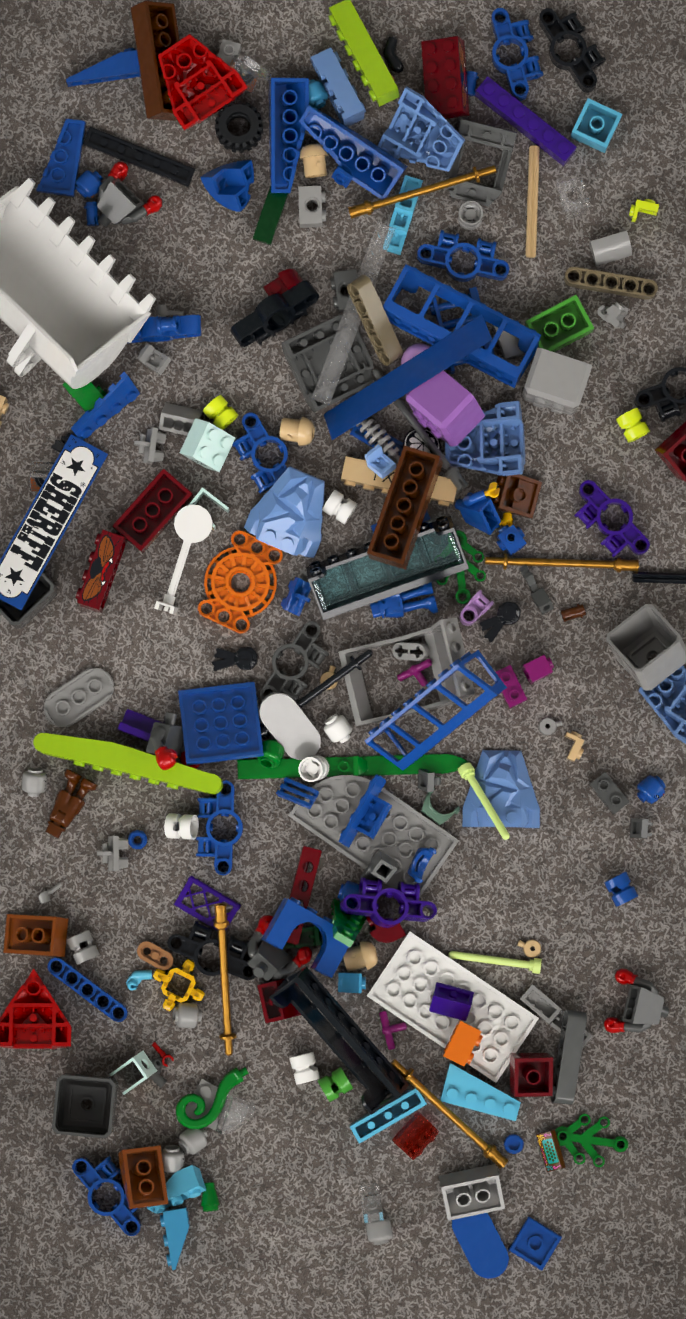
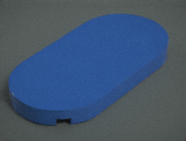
M483 1213L452 1220L453 1232L473 1271L487 1279L500 1276L508 1266L509 1256L489 1214Z

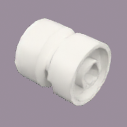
M334 490L322 511L330 516L335 515L336 520L345 525L358 503L350 498L344 499L342 493Z
M319 755L303 759L298 767L300 777L307 782H315L325 778L329 772L328 761Z
M169 813L166 816L164 825L166 837L171 839H179L180 837L189 840L196 839L199 830L197 815L184 814L182 816L181 814Z
M314 1052L289 1058L292 1069L296 1071L293 1074L296 1085L320 1079L318 1068L314 1067L316 1063Z

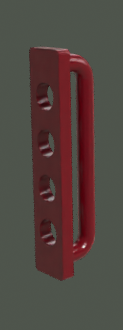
M307 846L302 847L289 899L293 897L299 901L301 900L305 909L309 904L322 853L321 850ZM310 862L313 868L311 872L307 873L308 865ZM304 881H306L308 888L302 892ZM304 923L298 925L292 931L287 943L295 945L299 943Z

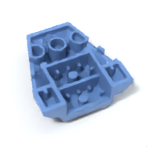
M406 86L398 101L400 105L389 128L383 133L378 147L396 159H408L410 163L414 164L416 162L425 163L426 167L449 172L465 139L423 95Z
M502 402L486 412L482 410L485 417L457 446L450 447L445 442V458L452 466L501 476L523 474L526 463L525 436L520 402Z
M289 466L269 491L251 509L244 528L249 533L256 535L257 540L295 556L300 554L305 557L314 558L322 540L321 526L323 523L322 507L324 505L325 481Z
M681 666L651 691L643 690L640 687L639 692L675 738L686 744V668Z
M482 750L475 770V778L505 827L540 828V808L522 752ZM470 785L462 810V827H496Z

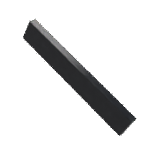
M92 127L89 128L83 142L84 146L186 187H189L196 170Z

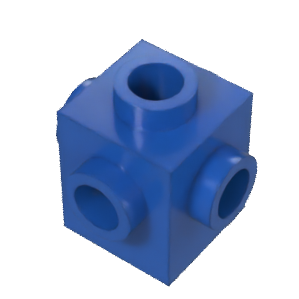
M506 525L498 531L500 534L497 536L498 541L496 543L502 551L506 550L509 556L527 544L523 539L525 535L519 527L515 528L514 525L510 527ZM507 537H512L514 540L509 541Z

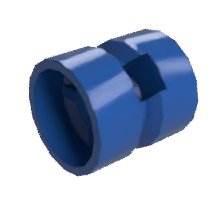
M627 872L604 882L608 892L613 894L611 898L616 907L638 896L634 886H630L631 880Z

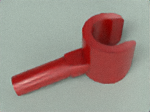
M156 1042L152 1044L153 1048L162 1057L164 1066L168 1067L164 1062V1059L167 1057L171 1058L174 1062L172 1055L166 1054Z

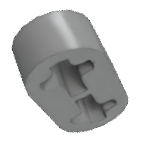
M399 642L393 646L392 653L399 660L420 661L425 660L429 656V648L423 643ZM399 648L407 649L408 653L399 652ZM420 649L423 651V654L414 653V650Z

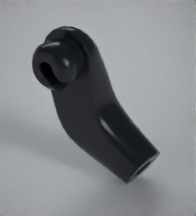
M388 37L383 55L392 71L400 73L403 71L404 66L396 55L397 39Z

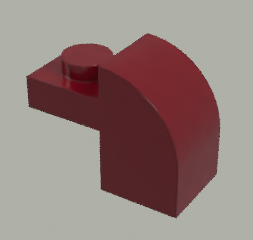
M286 269L279 272V277L265 285L263 289L268 296L278 293L282 294L302 282L303 279L295 269Z
M366 916L370 927L375 926L376 928L369 933L379 942H394L406 935L400 923L394 927L383 928L376 925L369 916Z

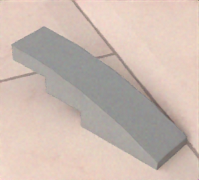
M532 984L520 1000L556 1031L561 1033L564 1011ZM585 1030L582 1049L593 1038L587 1030Z

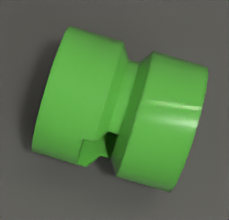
M341 1067L333 1071L330 1077L326 1075L318 1080L329 1102L337 1099L339 1093L345 1094L354 1089ZM336 1083L337 1087L332 1088L331 1085Z

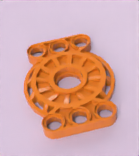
M239 530L231 536V542L234 547L227 548L217 554L208 565L204 578V587L208 599L199 603L198 611L201 616L234 632L244 634L250 628L248 618L265 610L274 598L277 578L273 565L279 564L282 561L283 553L280 549L261 542L256 537ZM238 534L245 537V542L242 545L234 542V538ZM256 542L262 544L263 547L259 553H254L251 549L252 545ZM271 551L279 552L280 558L277 561L269 559ZM228 552L229 555L223 557L220 561L217 560L221 555ZM213 563H215L216 566L214 567L211 575L209 574V571ZM238 573H243L250 579L248 589L242 592L234 590L231 585L233 576ZM272 573L274 577V586L270 585L269 574ZM207 579H211L212 590L209 592L207 587ZM269 590H273L270 599L266 602L265 598ZM214 594L215 598L211 599L210 595ZM205 603L212 606V611L209 614H204L201 611V607ZM261 603L264 604L260 610L253 613L252 609L258 607ZM223 611L229 613L230 617L227 622H221L218 618L219 614ZM238 620L246 621L247 627L244 630L236 628Z

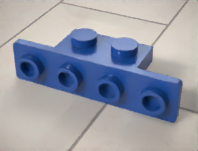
M376 774L370 781L369 788L365 795L361 797L356 811L352 813L346 829L341 832L339 842L348 848L358 831L374 839L392 807L388 802L378 798L386 783V780Z

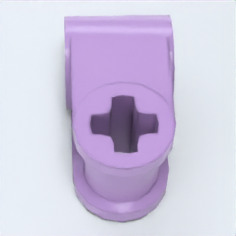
M479 590L461 611L459 616L460 622L465 626L474 624L481 615L487 612L494 602L489 601L482 594V591ZM471 612L474 618L471 621H467L464 619L463 614Z

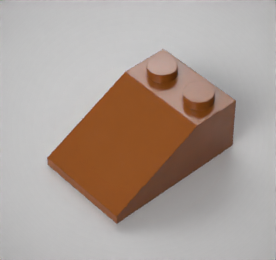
M7 914L3 953L65 957L68 919L52 916Z
M161 1146L120 1151L118 1153L120 1171L129 1209L167 1205L168 1197Z

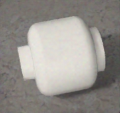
M334 714L324 722V731L332 742L340 741V743H344L350 739L349 734L352 732V726L345 716Z

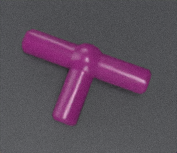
M427 659L417 665H412L409 669L397 675L398 680L403 681L414 675L421 686H426L428 681L420 671L432 666V661Z
M379 1012L383 1027L382 1033L385 1035L387 1047L389 1050L395 1049L392 1033L406 1030V1023L402 1022L390 1026L387 1012Z

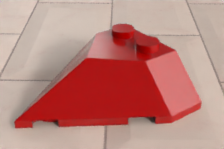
M33 969L0 1017V1047L11 1049H57L71 1047L72 1027L35 969Z

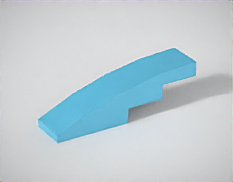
M405 175L399 194L421 188L423 180ZM419 196L395 204L382 250L401 255Z

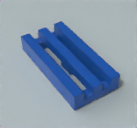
M286 777L284 784L280 785V791L276 792L277 796L308 809H311L319 795L318 790ZM289 785L292 786V787H295V788H297V789H300V790H302V791H305V792H307V793H309V794H312L313 796L308 795V794H306V793H303V792H301V791H299V790H296V789H294V788H291V787H289ZM285 791L291 792V793H293V794H296L297 796L303 797V798L308 799V800H310V801H309V803H308V802H306V801H303V800H301V799H299V798H296V797L291 796V795H289V794H287V793H284V792H285Z

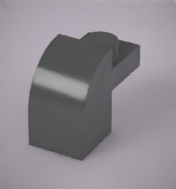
M378 851L371 858V863L361 874L360 879L361 877L374 881L381 879L387 883L398 869V862L383 852Z

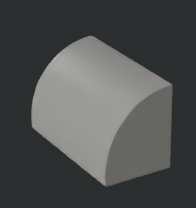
M627 230L590 241L589 244L595 266L632 256V248Z
M492 325L494 333L496 334L498 327ZM503 330L498 339V344L504 360L509 361L525 355L526 353L522 352L518 347L519 338Z
M165 402L158 429L187 436L195 418L201 420L202 411Z

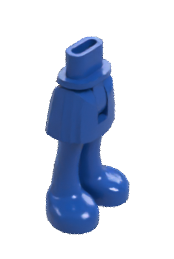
M430 582L413 590L371 603L373 617H404L406 612L421 608L429 609L434 614L438 613L434 595L422 600L403 603V601L414 597L434 594L432 583Z

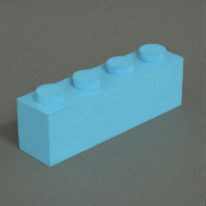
M413 1087L372 1115L369 1113L351 1123L349 1127L360 1144L427 1105L422 1094Z

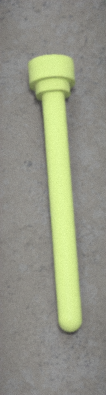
M471 763L461 765L458 768L460 776L469 781L504 840L509 839L508 831L475 778L474 767Z
M450 951L448 954L451 959L527 968L535 974H540L542 959L540 958L526 961Z

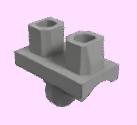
M152 427V429H147V435L141 434L140 441H134V445L139 447L138 453L144 454L143 463L149 464L163 461L164 451L155 449L156 443L165 444L167 434L158 431V428Z
M108 836V844H102V851L97 852V856H102V863H108V871H119V869L128 867V857H119V850L128 849V839L119 838V836Z

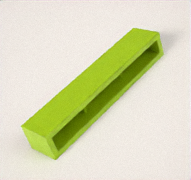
M344 0L329 7V21L332 26L336 25L338 29L336 31L340 41L344 40L346 44L344 46L348 56L352 55L354 59L352 61L356 71L360 70L362 74L360 78L364 86L368 85L370 89L368 93L372 101H376L380 107L399 98L398 87L351 0Z

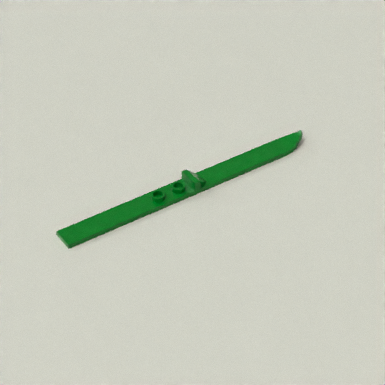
M429 754L423 755L405 770H401L384 756L325 758L329 764V772L326 777L339 775L375 776L376 774L409 775L418 774L419 769H427L435 774L456 772L461 765L469 763L466 759L456 755ZM395 755L394 757L401 760L404 756ZM294 758L282 759L279 766L271 769L261 766L258 759L237 760L238 779L301 778L298 767L302 760Z

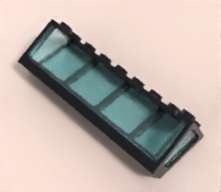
M441 516L434 522L422 523L406 570L370 559L367 555L370 542L358 549H348L339 556L337 554L331 555L325 561H314L306 567L308 581L323 620L469 569L451 516Z

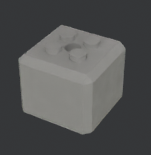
M537 348L522 396L525 401L533 403L538 408L546 407L557 414L572 415L579 408L592 365L543 348Z
M645 604L607 634L606 641L616 660L643 690L651 691L686 663V646L681 635L652 604ZM657 654L654 659L648 660L650 655Z

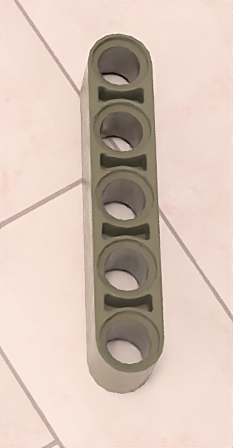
M579 267L569 268L564 276L565 284L569 287L645 300L652 299L658 290L657 283L650 279ZM575 273L578 276V280L571 281L568 275ZM593 276L596 278L597 283L589 284L587 278ZM609 279L614 280L616 286L610 288L606 285V281ZM632 283L635 289L629 291L625 288V284ZM651 286L653 293H645L644 287Z
M363 274L348 284L347 290L380 362L388 366L403 355V350L372 281Z

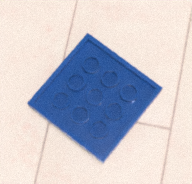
M255 682L178 691L186 765L264 756Z

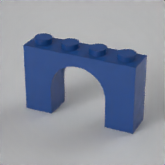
M293 897L290 899L283 898L261 939L277 949H283L292 931L298 925L306 922L314 924L322 935V946L310 968L326 977L332 978L348 946L333 938V923L330 918L317 916L318 912L308 906L305 909L300 906L301 902Z

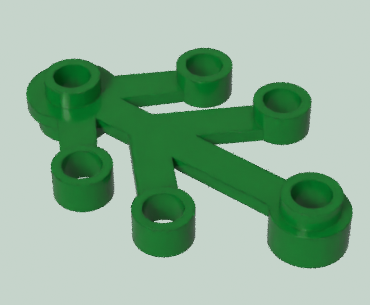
M456 530L458 537L461 538L462 549L472 556L474 562L481 563L484 559V554L467 543V537L463 531ZM452 533L448 536V546L440 555L435 557L434 563L437 562L436 559L438 557H442L445 560L453 550L455 551V556L458 555L459 552ZM481 554L482 559L476 560L475 555ZM467 560L469 567L467 571L474 576L476 581H484L486 573L483 570L477 569ZM462 571L457 573L458 591L456 592L455 599L459 604H467L470 601L471 594L466 589L465 573ZM477 573H483L484 578L478 579ZM449 576L445 577L446 581L444 583H440L438 580H436L437 584L441 586L445 585L448 581ZM464 593L466 594L467 598L465 600H461L459 598V595Z
M585 1113L581 1114L578 1120L569 1127L560 1126L555 1129L559 1146H565L573 1156L574 1162L579 1165L585 1162V1155L578 1152L572 1142H579L593 1159V1164L596 1167H602L605 1160L595 1151L591 1144L613 1147L617 1152H624L628 1148V1141L622 1136H617L615 1139L593 1136L602 1128H607L610 1125V1120L605 1116L600 1117L597 1123L581 1135L573 1133L582 1125L586 1126L590 1123V1116ZM583 1116L588 1117L587 1123L581 1122ZM601 1119L607 1120L605 1126L600 1124ZM560 1133L566 1134V1138L564 1140H561L559 1138ZM618 1141L624 1142L622 1148L617 1147ZM577 1155L583 1156V1160L581 1162L576 1161ZM598 1157L602 1159V1163L600 1165H597L595 1163V1160Z

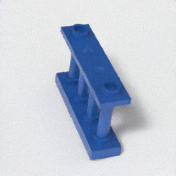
M477 287L469 288V294L467 295L480 302ZM434 297L429 307L431 315L436 316L437 324L445 329L456 327L460 318L442 322L440 311L458 306L450 302L437 304L436 297ZM473 314L467 316L463 325L477 318V316ZM491 341L483 345V349H488ZM459 360L446 370H450V373L454 374V366L465 364V362Z

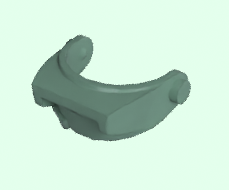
M428 792L421 812H424L437 822L438 825H441L454 814L457 815L460 807L455 808L452 813L441 814L430 803V796L433 792Z

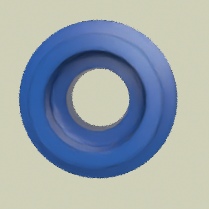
M135 830L129 834L128 843L133 849H142L147 844V836L143 831ZM136 836L141 837V842L138 844L134 842Z

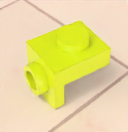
M644 199V201L637 200L635 205L632 204L629 216H632L631 222L636 221L638 212L656 216L659 204H655V201L650 199Z

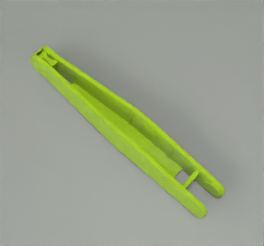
M40 733L33 740L36 750L45 755L74 761L73 765L85 767L86 764L92 766L93 770L101 772L107 769L111 770L110 774L122 776V773L130 775V779L138 781L141 778L148 779V783L159 785L162 782L167 784L166 787L178 790V787H183L208 794H218L223 788L222 779L215 774L180 763H176L168 770H162L157 764L155 755L114 742L49 733Z

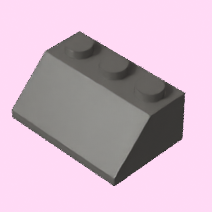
M496 1164L439 1175L448 1221L505 1209Z

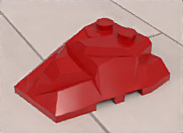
M190 34L158 55L173 114L184 131L197 123L203 122L221 110L223 106L233 102L236 97L248 89L234 68H231Z

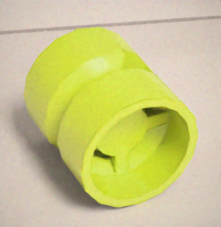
M219 395L203 409V412L209 419H214L213 424L216 427L224 430L239 414L232 407H228V402L222 395Z
M634 408L616 419L619 427L625 429L624 436L628 443L650 432L646 422H641L642 415L638 408Z

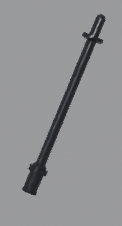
M366 650L356 659L354 656H350L351 662L298 700L297 704L302 708L353 669L362 670L360 664L373 655L372 650ZM261 723L260 729L261 737L263 739L264 737H269L270 732L266 728V726Z

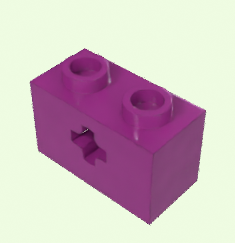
M545 655L522 666V670L530 685L551 675L554 668L550 657L546 658Z
M511 665L496 671V674L507 687L501 694L508 709L527 701Z

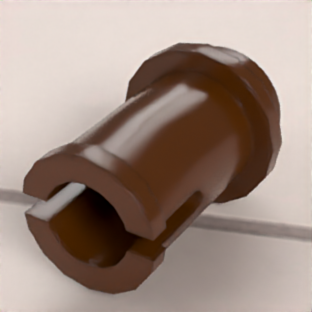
M577 604V606L560 610L564 622L578 617L583 618L586 615L583 604Z

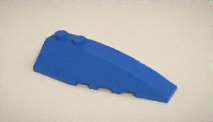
M270 78L271 193L291 192L306 130L299 120L309 106V78Z
M310 105L299 120L300 124L323 146V149L335 159L336 163L353 177L352 180L380 199L387 198L408 167L360 134Z

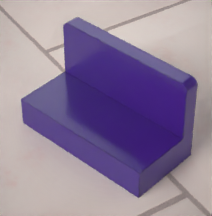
M127 709L118 730L149 742L153 724L160 721Z
M436 982L429 1011L466 1021L474 992Z

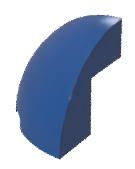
M252 160L229 163L217 167L200 177L208 193L225 208L241 212L249 202L251 197L248 194L249 186L254 183Z

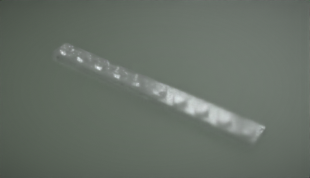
M377 222L356 279L364 274L370 278L373 286L375 285L396 228ZM350 296L311 399L327 405L331 403L361 322Z

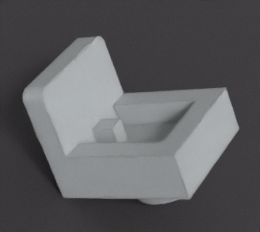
M149 343L141 349L137 357L144 366L159 375H162L171 362L168 356L156 350Z

